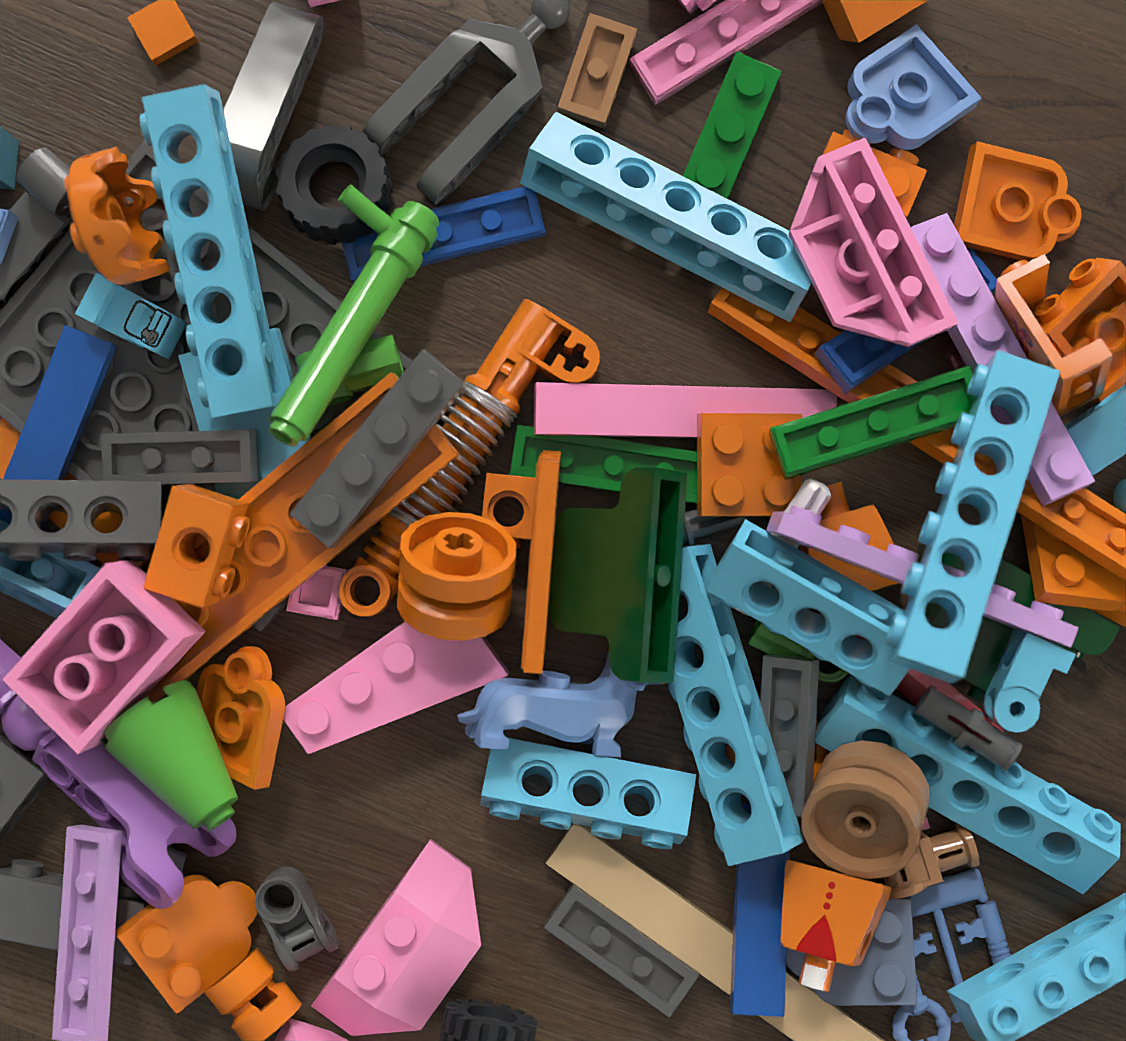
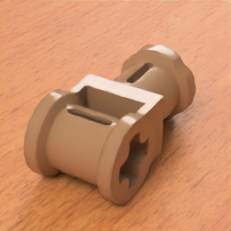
M958 823L955 824L954 830L930 838L921 831L917 850L908 865L891 876L883 877L885 885L892 887L889 899L912 896L925 890L930 885L943 882L941 876L943 871L965 864L970 868L979 866L978 850L970 831Z

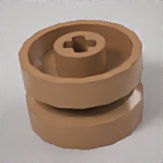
M862 740L842 744L827 754L817 772L813 788L802 810V833L810 849L826 865L848 876L865 879L887 877L906 867L917 850L921 836V827L925 822L929 808L930 788L922 769L905 753L884 743Z

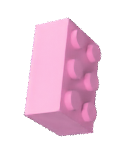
M132 559L106 563L2 679L77 754L101 745L100 739L106 738L103 733L106 728L121 714L146 698L206 632L171 597L144 589L143 586L147 574Z

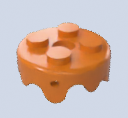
M117 146L74 160L68 175L65 177V188L74 221L71 223L70 233L75 247L81 254H88L96 269L107 280L115 285H128L164 274L170 270L167 260L154 259L155 254L163 244L162 236L155 231L146 230L142 224L141 217L144 211L156 204L159 199L153 182L131 178L126 173L129 166L128 157L126 154L120 153ZM126 197L132 198L133 202H129Z

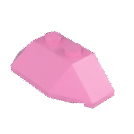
M866 138L819 156L788 235L832 325L907 347L955 327L958 321Z
M430 839L316 997L311 1007L351 1036L421 1030L482 944L471 868Z

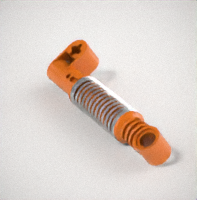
M523 299L477 373L468 375L465 378L464 382L467 386L462 391L463 395L461 398L457 397L455 399L457 402L455 407L450 406L447 409L451 411L448 417L442 415L441 417L445 421L443 426L441 427L436 424L460 455L380 520L377 529L382 532L381 535L378 537L373 534L370 540L375 543L374 546L371 548L366 545L363 549L368 554L367 557L359 556L353 567L342 577L339 585V598L342 605L350 613L358 616H374L384 612L392 604L394 596L398 591L401 535L411 523L428 515L456 512L452 507L453 503L462 504L458 495L468 494L467 489L464 487L465 484L474 485V481L470 476L480 475L477 465H487L482 457L493 456L489 446H499L495 437H504L505 434L501 428L511 427L510 423L514 422L513 418H517V414L521 410L519 399L537 371L555 383L589 384L595 378L600 363V353L596 343L588 335L537 303ZM560 334L568 337L564 344V353L572 356L577 350L582 352V363L586 366L585 369L576 366L571 372L565 370L566 359L560 354L557 355L551 366L543 362ZM365 576L373 577L380 586L378 600L369 606L361 604L355 596V586Z

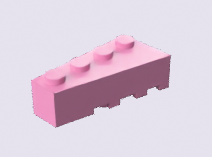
M404 622L285 706L283 720L307 754H310L486 685L495 679L504 678L509 675L510 671L486 637L467 641L440 640L422 634Z

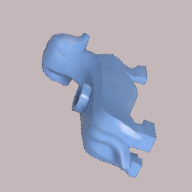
M608 652L606 665L601 675L589 684L569 683L570 677L568 675L553 671H542V674H539L538 680L518 678L495 679L484 686L479 694L474 710L458 714V721L465 725L468 724L465 728V734L469 738H475L474 743L480 748L508 750L509 739L503 734V730L518 729L524 726L566 742L593 745L592 753L596 756L621 758V747L616 743L614 737L617 731L626 725L634 714L637 690L643 691L646 685H662L668 682L620 680L613 674L610 668Z

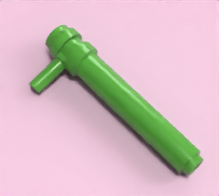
M349 185L340 195L338 201L379 235L370 247V259L270 415L269 420L272 424L269 427V432L277 440L293 447L297 446L299 441L307 440L406 278H412L416 274L424 259L422 253L430 251L438 237L437 228L439 227V220L426 206L414 201H407L402 208L398 207L392 212L391 216H388L352 185Z

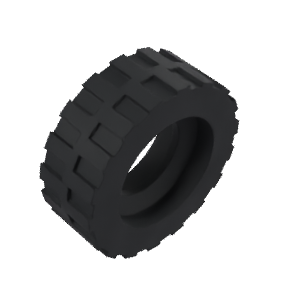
M325 125L322 129L318 130L313 128L306 131L305 135L301 138L294 139L290 143L291 147L286 153L283 152L279 159L280 166L279 169H276L275 179L278 182V186H276L277 195L295 228L301 234L303 232L306 233L309 239L316 242L319 240L325 241L327 245H337L339 242L349 244L356 242L355 239L361 236L365 238L371 234L372 228L344 205L331 208L316 202L311 195L310 184L314 174L323 166L332 163L348 165L359 177L358 191L382 211L386 212V210L390 209L392 203L390 193H393V186L385 159L382 157L376 143L372 144L368 136L363 132H355L351 127L343 125L342 128L333 127V125Z

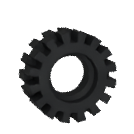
M457 999L455 1002L450 1001L446 1005L439 1041H534L538 1023L532 1015H524L525 1011L520 1009L511 1010L509 1005L502 1004L498 1006L494 1005V1002L485 1000V1003H480L477 999H469L468 1002L463 999Z

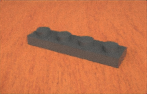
M422 349L291 511L290 515L328 548H335L467 384L432 354Z

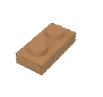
M589 13L558 105V113L605 129L637 35V28Z

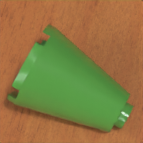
M181 680L163 687L168 697L153 702L146 697L133 705L103 732L106 738L100 740L106 751L193 829L205 825L207 830L211 831L235 814L231 805L237 801L238 796L197 691L190 681Z

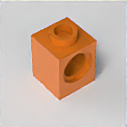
M486 473L482 517L499 524L495 518L497 504L506 498L518 500L524 508L522 520L515 526L502 527L509 532L516 542V549H521V540H531L536 478Z

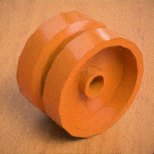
M446 512L428 515L411 523L401 535L397 609L404 622L422 634L440 640L467 641L485 637L501 628L510 615L512 580L514 578L516 562V542L509 532L499 524L471 513Z

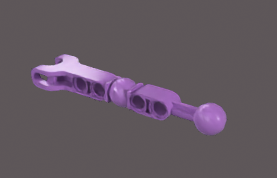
M0 639V722L2 721L3 731L10 743L26 751H35L32 761L38 764L47 777L102 828L122 831L119 869L122 880L152 906L158 909L169 908L180 898L184 880L183 874L168 856L167 846L173 843H187L208 857H216L226 852L235 843L236 827L229 818L211 831H208L205 825L193 829L106 751L102 744L77 754L2 680L18 663L21 657Z

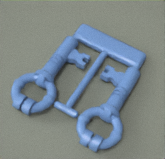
M976 868L942 877L943 882L930 885L925 890L908 896L911 897L912 917L933 912L955 986L962 983L963 979L942 909L972 900L982 902L976 905L978 918L973 919L970 924H967L965 921L954 924L955 931L963 932L962 936H958L959 943L962 945L972 942L974 937L985 938L990 950V956H992L993 965L1011 956L995 901H987L988 896L980 871ZM930 931L919 934L917 939H913L915 957L921 952L926 955L937 952L934 944L928 945L927 941L933 939ZM916 979L918 1005H900L893 1019V1038L896 1041H911L907 1037L908 1032L905 1029L908 1016H917L927 1011L936 1018L935 1022L939 1028L938 1035L928 1037L926 1041H949L951 1020L954 1023L961 1022L958 1013H953L950 1019L945 1009L939 1003L922 994L919 981Z

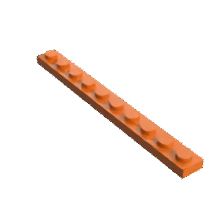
M721 288L709 306L707 313L847 403L917 382L894 366L889 365L845 394L815 355L819 347L839 335V331L801 307H798L791 322H788L724 288ZM954 428L910 441L911 444L942 464L945 462L953 464L959 446L951 443ZM984 454L974 455L975 466L980 472L986 475H996V465L990 457ZM1026 478L1016 511L1126 581V514L1085 488L1042 506Z

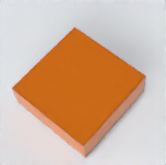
M157 0L127 17L155 66L199 42L176 0Z

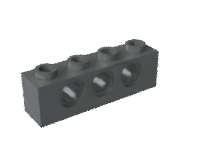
M0 479V511H7L12 514L11 524L7 529L0 532V553H8L9 559L17 561L41 560L42 553H64V559L71 561L95 560L97 553H118V559L149 560L151 559V553L154 551L163 521L164 491L162 482ZM60 511L68 515L67 524L62 530L56 533H46L40 530L41 520L46 514ZM116 512L123 517L121 526L112 533H101L95 530V520L102 513Z

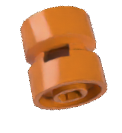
M258 948L249 952L240 964L203 992L221 1015L231 1014L234 1017L231 1028L242 1041H264L291 1018L302 1005L285 982L275 983L272 980L275 969ZM255 995H257V999L261 1004L258 1008L249 1002Z

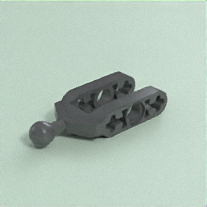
M533 0L531 16L518 29L468 19L459 30L451 33L375 112L362 132L368 136L372 144L376 143L381 154L387 153L463 75L481 52L491 59L512 81L489 102L439 155L417 183V188L435 205L441 204L521 121L532 104L543 94V85L531 44L545 29H557L565 24L570 16L571 7L569 0Z

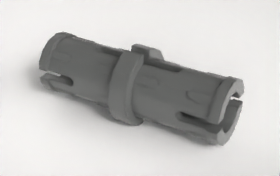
M933 685L927 688L914 708L913 712L916 715L922 716L952 736L951 742L960 748L966 745L999 766L1003 771H1006L1014 763L1022 749L1023 744L1021 742L1015 741L983 719L984 713L976 708L966 709L953 699L939 692ZM952 715L953 717L957 718L958 720L966 724L968 727L972 728L973 730L977 731L978 733L986 737L987 740L984 741L980 739L979 737H977L961 725L957 724L956 722L948 718V716Z

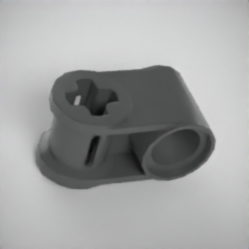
M290 866L278 867L271 871L256 893L255 906L273 940L275 950L281 962L292 973L300 969L302 961L326 949L331 953L338 949L339 941L329 917L320 907L302 872ZM277 884L287 886L293 892L294 902L287 905L276 902L271 896L270 887Z

